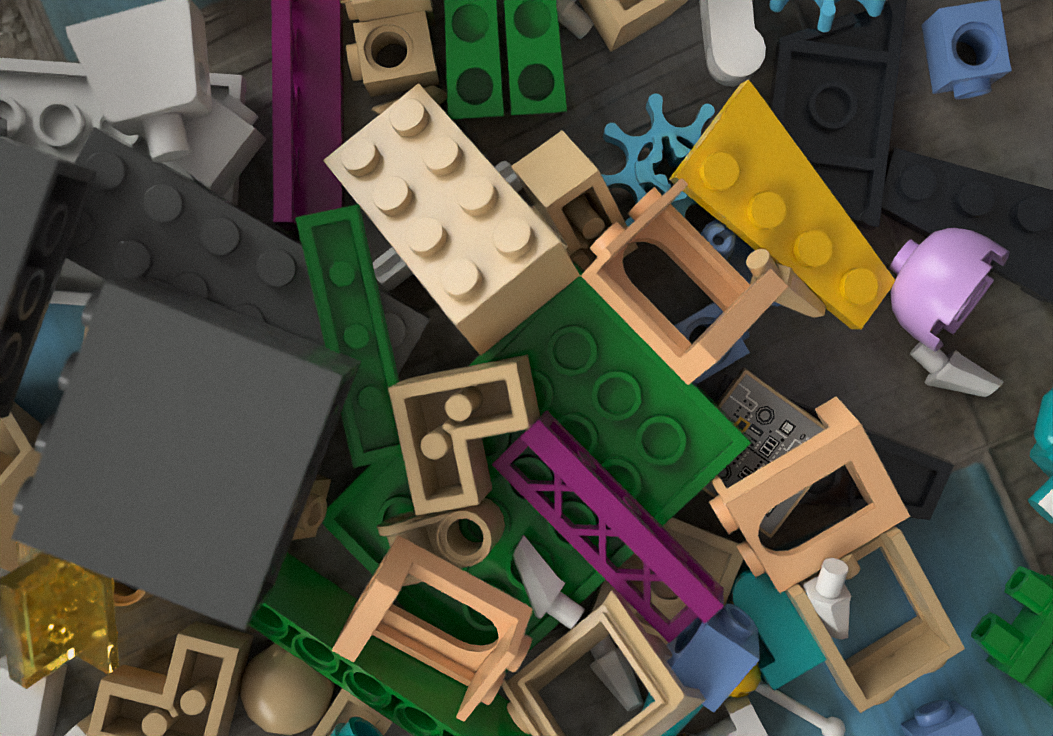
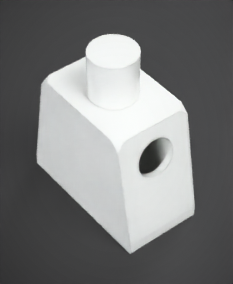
M164 0L65 27L72 47L110 126L125 136L145 132L152 161L168 162L188 156L191 150L183 122L212 113L205 21L203 13L193 1Z

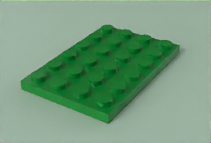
M573 261L580 276L484 354L479 355L469 366L528 355L540 416L547 410L663 526L751 444V438L694 381L687 385L581 277L585 271ZM527 429L482 437L492 489L485 498L490 499L500 508L504 516L505 528L500 540L481 562L460 569L532 608L512 556L521 537L524 535L558 578L565 582L561 592L577 604H580L606 579L492 466L493 462ZM529 446L513 461L530 480L554 481V471ZM403 456L372 463L327 508L326 515L322 521V524L372 575L390 548L387 536L379 535L377 525L391 517L415 510ZM542 491L555 504V491ZM563 491V513L574 524L599 525V517L575 492ZM459 519V530L467 540L483 542V532L478 524L469 519ZM586 536L599 549V536ZM607 536V558L619 568L634 552L619 537ZM425 582L402 586L396 596V599L409 613L463 642L472 645L492 644L499 638L497 628L489 618ZM532 610L524 632L525 635L532 638L528 652L560 623L547 612L542 618H537Z

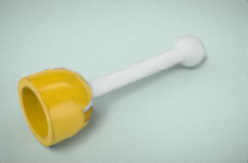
M758 662L729 695L741 698L755 690L821 728L823 736H844L846 732L845 724L841 719L837 717L826 718L781 691L773 690L767 683L761 680V670L758 667Z

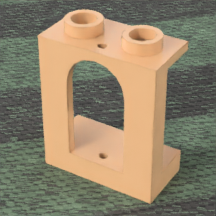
M681 178L664 195L655 187L651 189L629 211L628 215L634 222L627 229H624L618 222H615L590 247L597 258L581 277L689 385L713 366L786 290L788 285L771 268L750 285L671 205L676 197L688 186ZM634 242H647L659 247L723 311L693 344L639 291L626 275L622 263L623 252L630 244Z
M837 396L815 409L826 430L729 488L725 487L718 475L711 480L719 494L718 497L709 501L728 534L740 528L746 540L736 545L737 549L754 577L757 578L767 572L779 593L784 592L821 570L825 559H839L910 517L861 423ZM845 465L863 499L867 502L868 505L802 545L788 551H774L765 548L760 543L758 536L759 526L766 513L776 505Z
M397 535L355 603L331 651L354 662L371 635L383 640L468 686L456 718L465 722L480 701L486 705L493 701L505 678V669L514 673L522 664L532 642V638L525 635L524 632L533 608ZM407 574H410L485 615L497 628L499 638L492 644L487 645L468 644L392 604V602L398 595Z

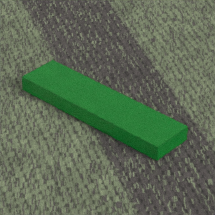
M357 204L296 217V224L325 347L339 354L342 353L361 361L341 411L352 465L355 468L403 456L388 389L400 381L360 205Z

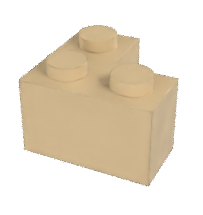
M563 130L511 166L533 204L530 208L560 240L571 261H575L584 271L597 258L590 247L615 222H618L624 229L628 228L600 171ZM635 242L626 247L623 252V258L638 248Z
M528 355L406 378L388 388L416 515L477 505L491 491L492 484L482 437L528 429L540 417Z
M195 621L178 633L167 675L123 664L101 679L87 736H228L241 688L242 675L246 668L254 635Z

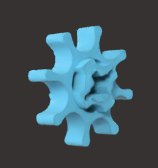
M656 93L652 94L646 103V110L651 119V129L646 134L630 136L625 134L615 123L607 124L603 132L604 141L618 146L626 157V167L620 173L602 175L608 189L622 188L627 190L633 196L635 205L647 194L645 191L649 192L654 187L664 195L671 188V184H668L665 175H655L654 170L657 169L662 160V151L664 150V156L667 158L670 167H678L701 137L702 127L714 115L715 109L711 104L702 105L692 125L675 127L665 120L662 113L663 98L660 94ZM644 148H649L650 154L645 160L638 161L637 157ZM683 191L671 203L684 218L687 208L698 204ZM631 217L625 221L627 227L634 222Z

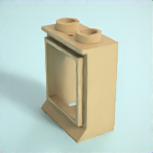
M896 526L839 558V560L848 566V573L845 579L848 580L860 572L861 568L857 561L880 548L917 616L845 661L816 613L803 587L806 582L817 576L819 577L820 570L785 590V593L826 657L825 663L836 680V684L860 713L873 705L885 703L894 696L896 691L920 676L940 669L949 658L965 649L902 531Z
M613 590L610 591L600 607L512 678L503 680L501 685L510 699V702L507 704L508 712L523 732L532 736H565L538 691L610 634L655 699L652 704L611 736H661L706 701L699 689L683 686L667 663V660L672 657V653L667 645L658 636L646 633L634 615L637 611L619 592Z

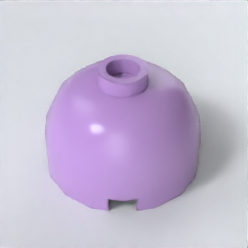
M947 228L933 232L920 245L910 239L898 252L889 268L897 274L890 295L892 311L898 322L916 340L932 351H938L944 345L936 337L943 328L951 334H954L994 281L993 278L987 275L992 268L990 263L994 260L1001 266H1004L1010 251L990 238L967 229Z

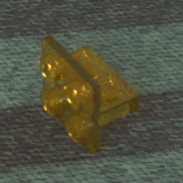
M15 541L18 568L0 578V614L9 679L28 689L74 656H78L106 674H110L119 667L118 630L115 620L113 579Z

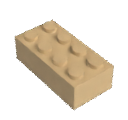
M419 83L323 160L480 355L484 354L580 276L560 240Z

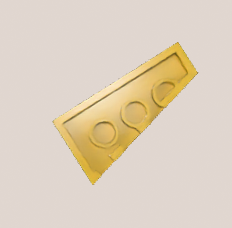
M748 79L742 82L669 180L676 184L682 178L688 184L683 190L684 193L723 225H726L729 230L754 250L765 249L776 264L792 268L794 273L826 305V309L850 329H862L893 287L895 279L751 81Z

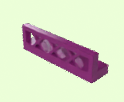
M271 0L273 222L286 231H298L296 217L345 207V187L323 161L344 144L343 4L340 0Z
M547 410L493 462L492 466L668 643L675 639L697 617L706 623L724 606V588ZM529 446L554 471V481L530 480L513 461ZM542 491H555V504ZM563 491L575 492L599 517V525L574 524L563 513ZM586 536H599V549ZM607 536L619 537L644 562V569H618L607 558ZM631 581H644V594ZM651 581H663L686 604L671 620L651 602Z

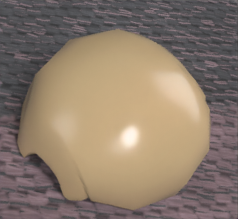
M274 644L250 659L242 675L240 697L247 716L265 732L293 735L312 727L326 714L335 686L334 682L311 668L304 661L279 645Z

